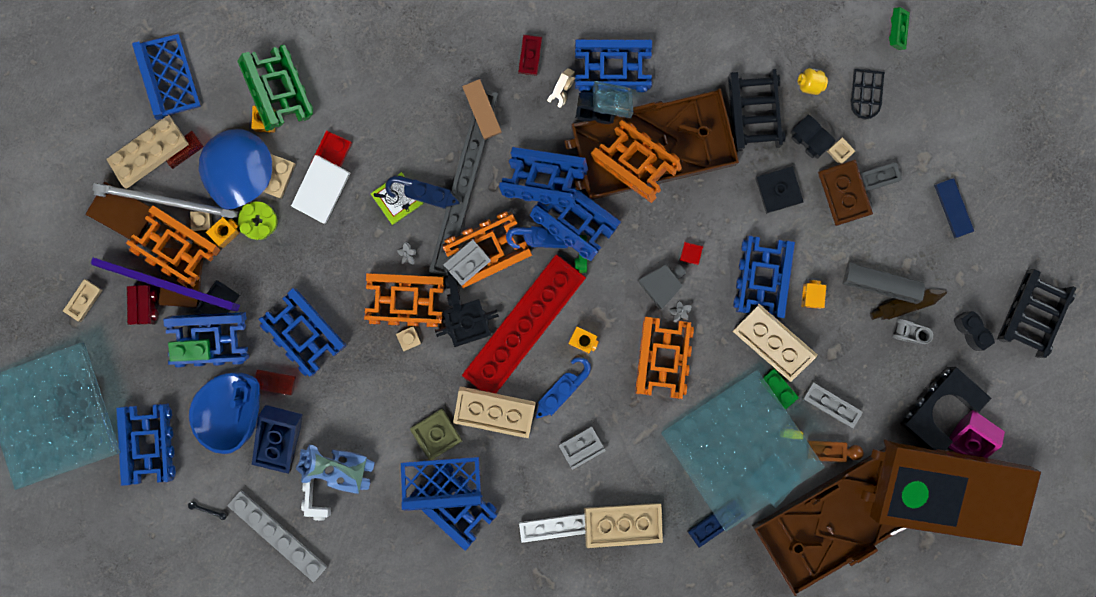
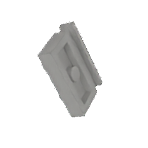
M472 239L443 265L462 286L485 267L491 259Z
M592 426L558 445L572 470L606 451Z

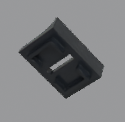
M216 280L207 292L208 295L236 303L241 296L219 280ZM201 301L194 312L198 314L229 313L230 310Z

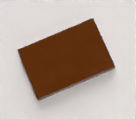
M856 160L818 172L835 226L873 215Z
M105 181L103 183L105 185L113 186ZM106 193V197L96 195L85 215L131 240L133 234L138 238L143 234L149 223L145 217L149 216L150 213L148 211L151 207L134 198Z
M164 248L163 254L174 259L181 249ZM189 250L188 254L194 257L198 250ZM203 258L193 270V273L200 278L198 281L196 280L194 288L189 284L186 288L200 292ZM182 260L178 267L172 264L168 265L183 276L190 277L184 272L189 264L186 261ZM161 272L162 280L183 286L177 282L178 277L173 274L169 277ZM160 287L159 305L197 308L199 305L198 299Z

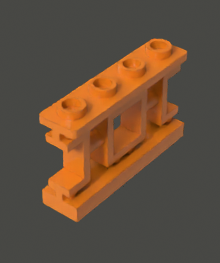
M621 120L619 122L620 126L614 129L619 138L610 148L601 144L599 149L595 148L591 152V155L597 164L652 203L657 198L655 194L661 191L660 186L656 182L666 171L673 176L676 174V171H680L682 169L680 159L674 153L669 154L666 152V149L657 142L655 144L646 133L638 132L632 123H626ZM627 135L635 140L629 148L624 145L629 139ZM637 150L648 157L638 169L627 162ZM617 151L622 153L618 159L619 164L611 159ZM656 156L664 161L658 169L652 166L657 161ZM646 172H649L651 176L647 180V184H645L640 178Z
M152 205L148 211L150 213L149 216L145 217L152 225L142 239L133 234L131 236L132 239L130 241L127 240L126 244L130 246L129 251L138 257L142 254L146 257L145 261L154 267L156 264L162 267L160 271L169 277L173 274L178 277L177 282L185 287L189 284L194 288L196 280L198 281L200 278L193 273L195 267L203 257L211 262L213 256H217L221 250L215 244ZM157 218L174 229L175 233L167 229L162 237L156 234L161 225L155 219ZM171 237L184 244L174 259L161 252ZM190 239L208 252L205 253L199 249L196 255L192 257L188 254L192 245L186 240ZM150 240L155 241L157 244L152 249V252L158 255L157 258L138 247L137 244L139 243L146 247ZM182 260L186 261L189 264L184 272L190 277L183 276L168 265L172 264L178 267Z
M501 212L492 221L487 219L479 223L480 226L472 229V227L462 231V235L456 238L451 236L444 240L445 243L442 244V247L447 257L459 251L456 245L472 237H475L473 240L476 243L492 237L498 250L497 253L488 256L491 261L463 284L462 288L532 256L525 240L516 243L513 236L512 241L520 245L521 249L504 256L500 246L507 243L506 235L497 239L493 230L485 233V231L509 220V222L503 224L507 233L510 227L517 224L512 212Z
M366 273V289L376 290L375 309L365 308L364 320H369V324H380V321H388V325H399L400 322H407V326H419V323H426V327H438V324H442L443 312H434L433 308L434 293H444V277ZM373 283L399 284V287L391 286V296H381V286H374ZM412 284L437 285L438 288H430L429 298H419V288L412 287ZM396 291L414 292L413 310H395ZM380 303L390 304L391 314L398 315L397 317L372 316V313H380ZM418 305L429 306L428 315L436 316V319L410 318V315H418Z
M644 317L635 393L652 395V386L670 388V398L683 399V395L687 393V384H684L685 376L689 375V365H686L687 357L691 356L692 346H689V338H693L694 327L691 326V322L678 321L677 330L659 328V318ZM652 324H655L654 332L664 333L663 344L652 343V351H650ZM683 327L685 329L682 354H680V346L670 345L671 334L682 335ZM657 348L675 350L673 369L655 367ZM650 362L649 370L659 371L658 382L648 381V387L645 389L647 365ZM678 366H680L678 390L675 392L676 385L667 384L666 377L667 372L677 373Z

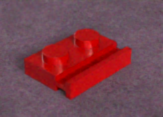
M326 130L315 155L341 167L352 142Z

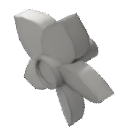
M405 242L403 249L397 252L400 256H403L402 264L407 263V261L414 264L412 255L416 254V250L411 249L410 244Z
M679 301L677 309H671L669 312L675 315L674 322L679 321L681 317L683 320H688L687 313L691 311L692 307L691 305L683 306Z

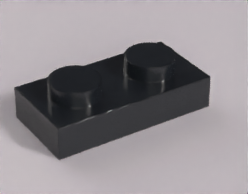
M447 270L448 277H445L446 288H450V294L447 295L448 304L453 306L454 312L462 311L458 281Z

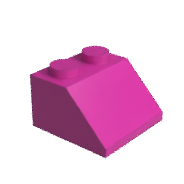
M972 410L960 420L949 438L954 442L949 448L957 453L988 458L1002 447L1005 431Z

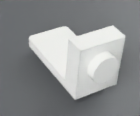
M312 478L310 482L303 483L302 489L305 492V499L302 500L301 510L304 511L305 517H313V520L322 521L325 520V517L327 518L331 515V507L312 506L314 480Z

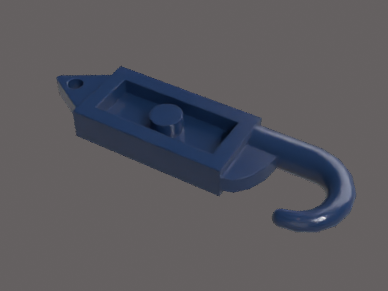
M403 176L390 177L385 184L387 194L393 198L396 195L392 193L391 185L399 183L405 185L404 193L409 199L443 209L460 204L451 194V190Z

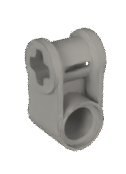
M897 319V330L892 338L919 345L928 344L932 341L933 332L928 327L917 325L907 320ZM920 331L926 334L924 341H921L918 337Z

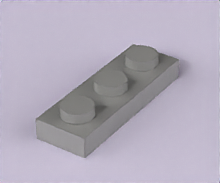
M811 382L802 398L853 429L863 413L814 382Z

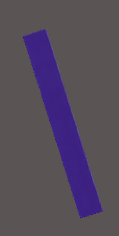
M94 257L90 263L93 266L237 312L240 307L239 304Z

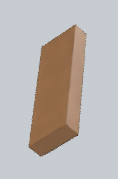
M480 79L462 86L484 140L501 134L502 131Z

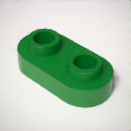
M580 235V236H579L580 238H582L584 241L587 242V236H586V235ZM578 252L579 258H575V269H579V273H587V259L583 258Z

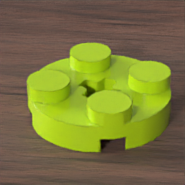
M263 202L246 204L239 213L238 226L240 231L250 239L264 240L273 234L277 228L278 219L276 213L269 205ZM256 216L263 220L258 226H255L253 222Z

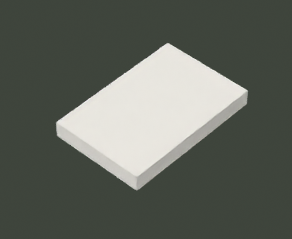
M315 155L291 206L326 224L348 180L350 172Z

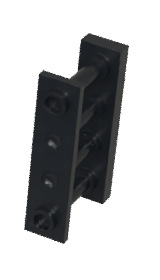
M772 69L769 77L742 79L739 78L738 72H731L728 76L733 140L736 151H742L747 143L775 141L776 148H780L783 142H785V132L782 131L778 93L780 75H777L776 69ZM770 85L771 96L751 98L740 96V89L742 87ZM772 104L773 115L750 117L742 115L741 108H744V106ZM772 122L774 124V134L747 136L743 132V127L746 124Z
M1030 269L1026 271L997 340L1011 342L1015 339L1037 349L1035 357L1047 358L1053 350L1052 344L1066 311L1075 299L1076 287H1065L1063 291L1041 281L1039 278L1041 272L1036 269ZM1038 287L1060 297L1057 307L1055 308L1033 298L1032 292L1034 288ZM1032 305L1052 314L1049 325L1026 316L1024 312L1026 306ZM1023 322L1045 332L1041 343L1018 333L1016 329L1019 323Z

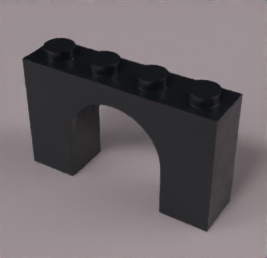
M947 367L940 374L941 378L929 386V392L915 402L916 406L914 409L907 411L902 417L904 420L900 423L931 450H946L954 442L936 426L933 420V407L941 397L946 395L955 396L971 411L974 410L978 413L992 399L957 367Z

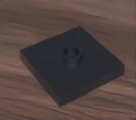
M793 166L755 177L766 214L804 203Z

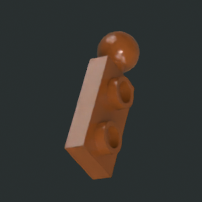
M807 440L806 460L847 462V456L852 460H859L864 454L860 446L852 445L850 448H847L846 442Z

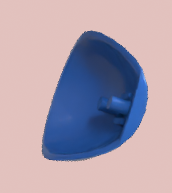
M232 129L218 133L206 143L200 154L198 171L203 185L213 200L223 209H235L252 201L267 188L272 175V158L267 146L257 135L247 130Z
M226 373L210 380L196 393L189 409V421L194 436L206 449L214 453L228 454L240 449L250 439L256 427L260 408V386L257 379L243 373Z

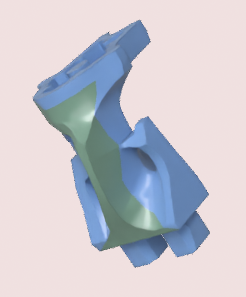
M309 444L307 450L301 449L298 465H296V470L302 474V483H308L312 478H320L327 481V486L346 492L359 493V490L369 489L370 479L364 478L363 472H372L375 463L364 455L332 450L333 459L322 456L314 445ZM342 456L347 458V461L341 463L338 461V458ZM333 466L334 470L326 474L325 469ZM342 477L344 482L337 483V479Z

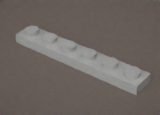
M242 490L227 505L313 583L328 567Z

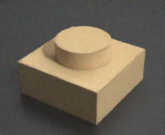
M842 137L827 152L840 165L855 150Z
M190 212L191 230L194 232L208 231L212 227V215L210 213Z
M414 326L396 334L403 351L422 344Z

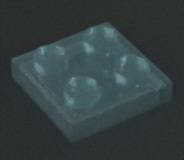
M594 81V111L631 118L633 115L632 89Z

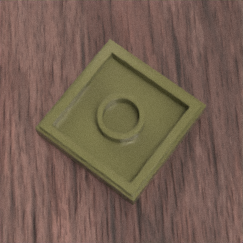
M443 408L410 428L429 461H432L463 441Z

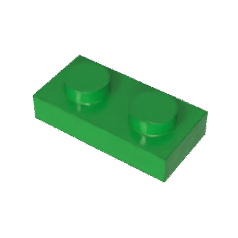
M901 7L893 8L889 41L890 46L898 50H906L910 12Z
M209 339L168 342L170 362L209 360L211 358Z
M775 369L769 371L759 380L761 385L783 410H786L799 399Z

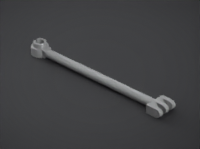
M93 183L92 191L97 196L106 197L107 193L221 215L227 218H238L239 211L233 209L226 210L219 207Z

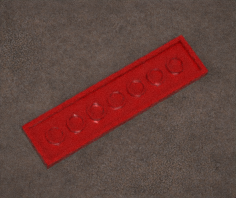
M555 255L462 376L481 391L496 394L586 277L558 255Z

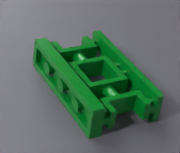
M280 45L279 48H272L270 51L272 58L259 60L256 52L251 54L246 52L242 53L237 61L266 131L273 130L275 127H281L284 124L282 116L295 113L298 122L302 120H309L313 115L312 104L308 102L305 87L300 83L298 70L293 66L291 53L286 49L285 45ZM280 62L283 70L275 72L272 65L279 64ZM265 67L267 74L259 77L257 69ZM281 78L286 93L273 96L268 81ZM294 97L297 106L289 107L287 100ZM279 102L282 109L274 113L271 104Z

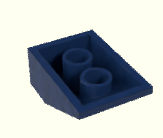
M265 405L257 419L252 465L289 474L301 430L303 414Z

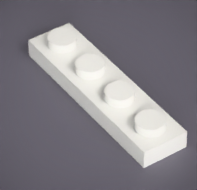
M585 513L519 522L521 541L523 543L585 534Z

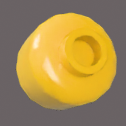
M808 68L798 76L797 83L803 93L819 95L822 91H825L828 78L823 71Z

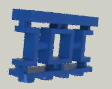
M575 40V59H585V75H575V89H579V92H590V89H598V92H609V89H617V92H628V89H636V92H647L652 87V75H642V59H651L652 40ZM589 52H600V63H589ZM627 52H638L637 63H627ZM604 59H622V75H604ZM589 70H600V81H588ZM627 71H637L638 81L645 82H627Z
M512 147L510 153L512 159L509 160V164L515 171L512 179L502 178V182L499 183L503 196L507 198H520L525 201H538L543 204H557L562 207H575V199H577L578 195L576 189H571L574 178L584 179V175L587 174L588 166L585 158ZM525 166L531 167L530 172H523ZM560 171L568 172L566 178L559 177ZM538 172L552 174L548 185L534 183ZM520 179L526 180L525 186L518 185ZM556 185L563 186L562 192L554 191Z
M556 185L554 191L562 192L563 186ZM576 190L578 196L575 199V207L568 206L565 209L557 204L550 203L548 206H545L543 203L538 202L533 207L530 217L536 223L547 228L552 235L563 240L567 246L579 252L583 258L590 261L593 260L601 249V246L595 243L598 236L603 234L609 239L621 223V221L579 190ZM551 209L560 214L557 220L548 214ZM570 211L585 221L579 229H576L564 220ZM591 220L600 226L597 232L588 226ZM582 232L591 237L588 243L579 237Z
M747 236L746 240L743 239L741 251H744L743 259L740 258L739 262L741 277L737 278L736 289H739L738 296L734 298L733 307L736 308V312L748 314L750 313L751 305L760 304L761 306L768 307L767 311L775 318H785L795 242L778 240L776 249L759 247L760 237ZM753 243L752 251L762 252V261L761 263L751 262L749 269L751 247ZM782 250L779 272V265L769 264L770 254L780 255ZM756 267L773 269L771 287L753 285ZM748 281L747 289L757 290L756 301L747 299L745 307H743L746 283ZM778 285L775 309L773 311L774 303L764 302L765 291L776 292V286Z
M292 288L287 293L288 295L282 298L288 307L276 317L271 312H266L258 320L261 322L260 327L266 333L270 332L274 336L272 339L274 343L287 351L285 353L292 362L296 361L298 363L299 371L304 376L308 375L311 377L321 369L315 361L328 350L333 356H336L347 345L297 289ZM292 299L309 319L301 315L294 320L290 316L289 312L296 307L291 301ZM284 319V321L289 325L283 332H281L286 337V340L269 322V320L273 324H277L279 321ZM303 321L314 335L300 346L289 333ZM317 328L335 346L334 348L329 343L321 349L315 344L314 341L321 336ZM309 347L315 354L307 361L312 368L308 366L294 349L302 353Z
M246 312L175 315L164 318V327H167L166 334L176 333V341L199 340L198 332L215 331L216 348H210L211 358L209 360L173 362L168 360V365L185 367L187 364L204 366L206 363L223 365L225 362L243 364L249 358V353H247L248 347H238L237 330H244L246 328ZM238 323L230 326V335L223 336L221 325L213 326V324ZM199 325L191 328L192 337H183V327L174 328V326ZM223 343H231L232 353H240L216 355L223 352Z
M169 404L153 405L152 415L139 416L137 406L116 408L121 486L142 483L141 474L157 473V483L173 481L176 469L172 461L175 451L171 445L173 428L170 427L172 409L169 407ZM160 418L161 429L150 430V419ZM142 419V431L132 432V420ZM154 434L155 453L140 454L139 435ZM162 457L163 468H153L152 458ZM144 458L145 469L135 470L134 459Z
M447 464L442 471L451 477L455 469L450 464ZM437 468L433 470L434 473L438 471ZM440 472L437 475L439 479L435 483L441 488L439 484L446 476ZM456 475L453 478L459 486L466 481L461 475L459 477ZM469 482L463 487L467 493H477L476 489L472 490L467 486ZM433 485L428 491L425 489L424 492L429 496L433 490L437 493L439 489ZM454 485L448 492L446 490L444 491L448 495H451L453 492H456L459 488ZM416 489L408 498L415 497L420 491ZM483 500L480 506L489 516L482 511L474 518L468 512L471 506H466L456 517L446 508H439L440 512L437 509L422 510L465 551L476 539V536L470 530L482 518L490 524L498 515L496 513L497 508L492 503H486ZM463 517L470 524L463 532L469 538H466L448 520L450 519L456 524Z

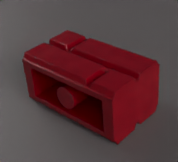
M127 286V325H155V320H158L159 316L158 310L155 309V301L158 300V291L155 290V286Z

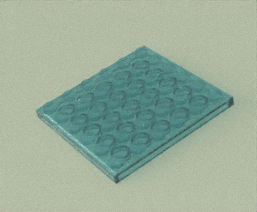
M85 343L76 344L0 373V445L15 490L121 453Z
M758 370L661 432L725 532L825 468Z

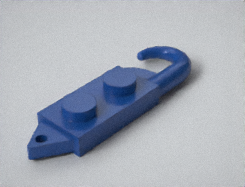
M514 227L508 230L506 234L507 243L517 249L520 248V245L512 241L513 235H523L525 242L531 247L568 248L563 240L552 235L545 227Z
M577 357L571 361L572 364L576 362L583 363L584 370L578 377L571 373H565L538 401L539 406L536 418L547 415L552 416L589 376L591 366L587 359Z

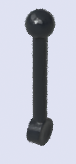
M196 502L188 504L190 510L197 509L217 516L221 520H225L227 517L225 513H218L198 506Z

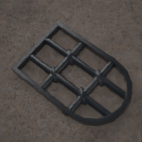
M854 69L850 101L851 110L858 118L864 120L871 119L880 112L885 72ZM856 72H862L861 84H855ZM865 73L873 74L872 85H865ZM876 74H882L881 86H876L875 84ZM855 87H860L859 89H861L860 100H854ZM864 88H870L871 90L870 101H864L863 99ZM874 89H880L879 102H874L873 100ZM853 103H858L859 113L855 111ZM862 104H869V117L861 116ZM873 105H879L877 112L872 115Z

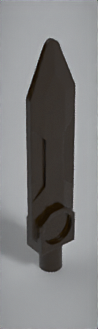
M926 289L923 301L918 304L899 299L884 303L882 306L877 307V311L871 312L870 317L872 320L878 318L889 320L934 305L947 294V291Z

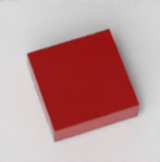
M684 242L679 261L699 265L703 246Z

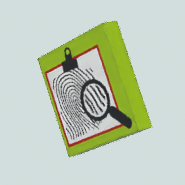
M402 172L397 175L405 177ZM393 183L390 188L392 193L396 195L395 198L387 194L385 184L371 193L392 225L424 204L406 197L404 193L405 185Z

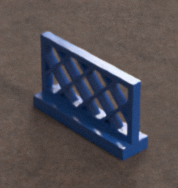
M179 34L140 43V41L132 43L156 120L163 119L164 116L201 107ZM177 41L178 47L175 52L165 48L168 42ZM156 46L160 48L156 57L148 54L147 47ZM163 51L172 55L168 64L159 60ZM175 57L183 61L180 71L171 66ZM156 62L166 66L161 75L153 71ZM168 69L178 73L173 82L164 78ZM181 75L189 80L186 88L176 84ZM162 80L171 84L167 93L158 88ZM174 86L183 91L179 100L169 95ZM188 93L194 96L195 103L187 105L181 101L185 94ZM167 98L177 102L173 109L165 111L164 103Z
M479 457L401 463V504L403 511L482 505ZM475 462V471L470 476L462 470L466 463ZM447 464H453L458 468L451 477L442 471ZM428 465H434L438 469L431 479L423 472ZM405 467H415L419 472L410 480L406 476ZM459 471L468 477L461 486L453 480ZM440 472L448 478V481L441 488L433 481ZM420 474H423L429 480L422 489L414 483ZM472 480L476 484L477 493H467L463 487ZM450 481L459 488L454 495H448L443 490ZM431 482L439 489L434 496H428L424 492ZM413 484L420 492L413 498H407L406 490Z

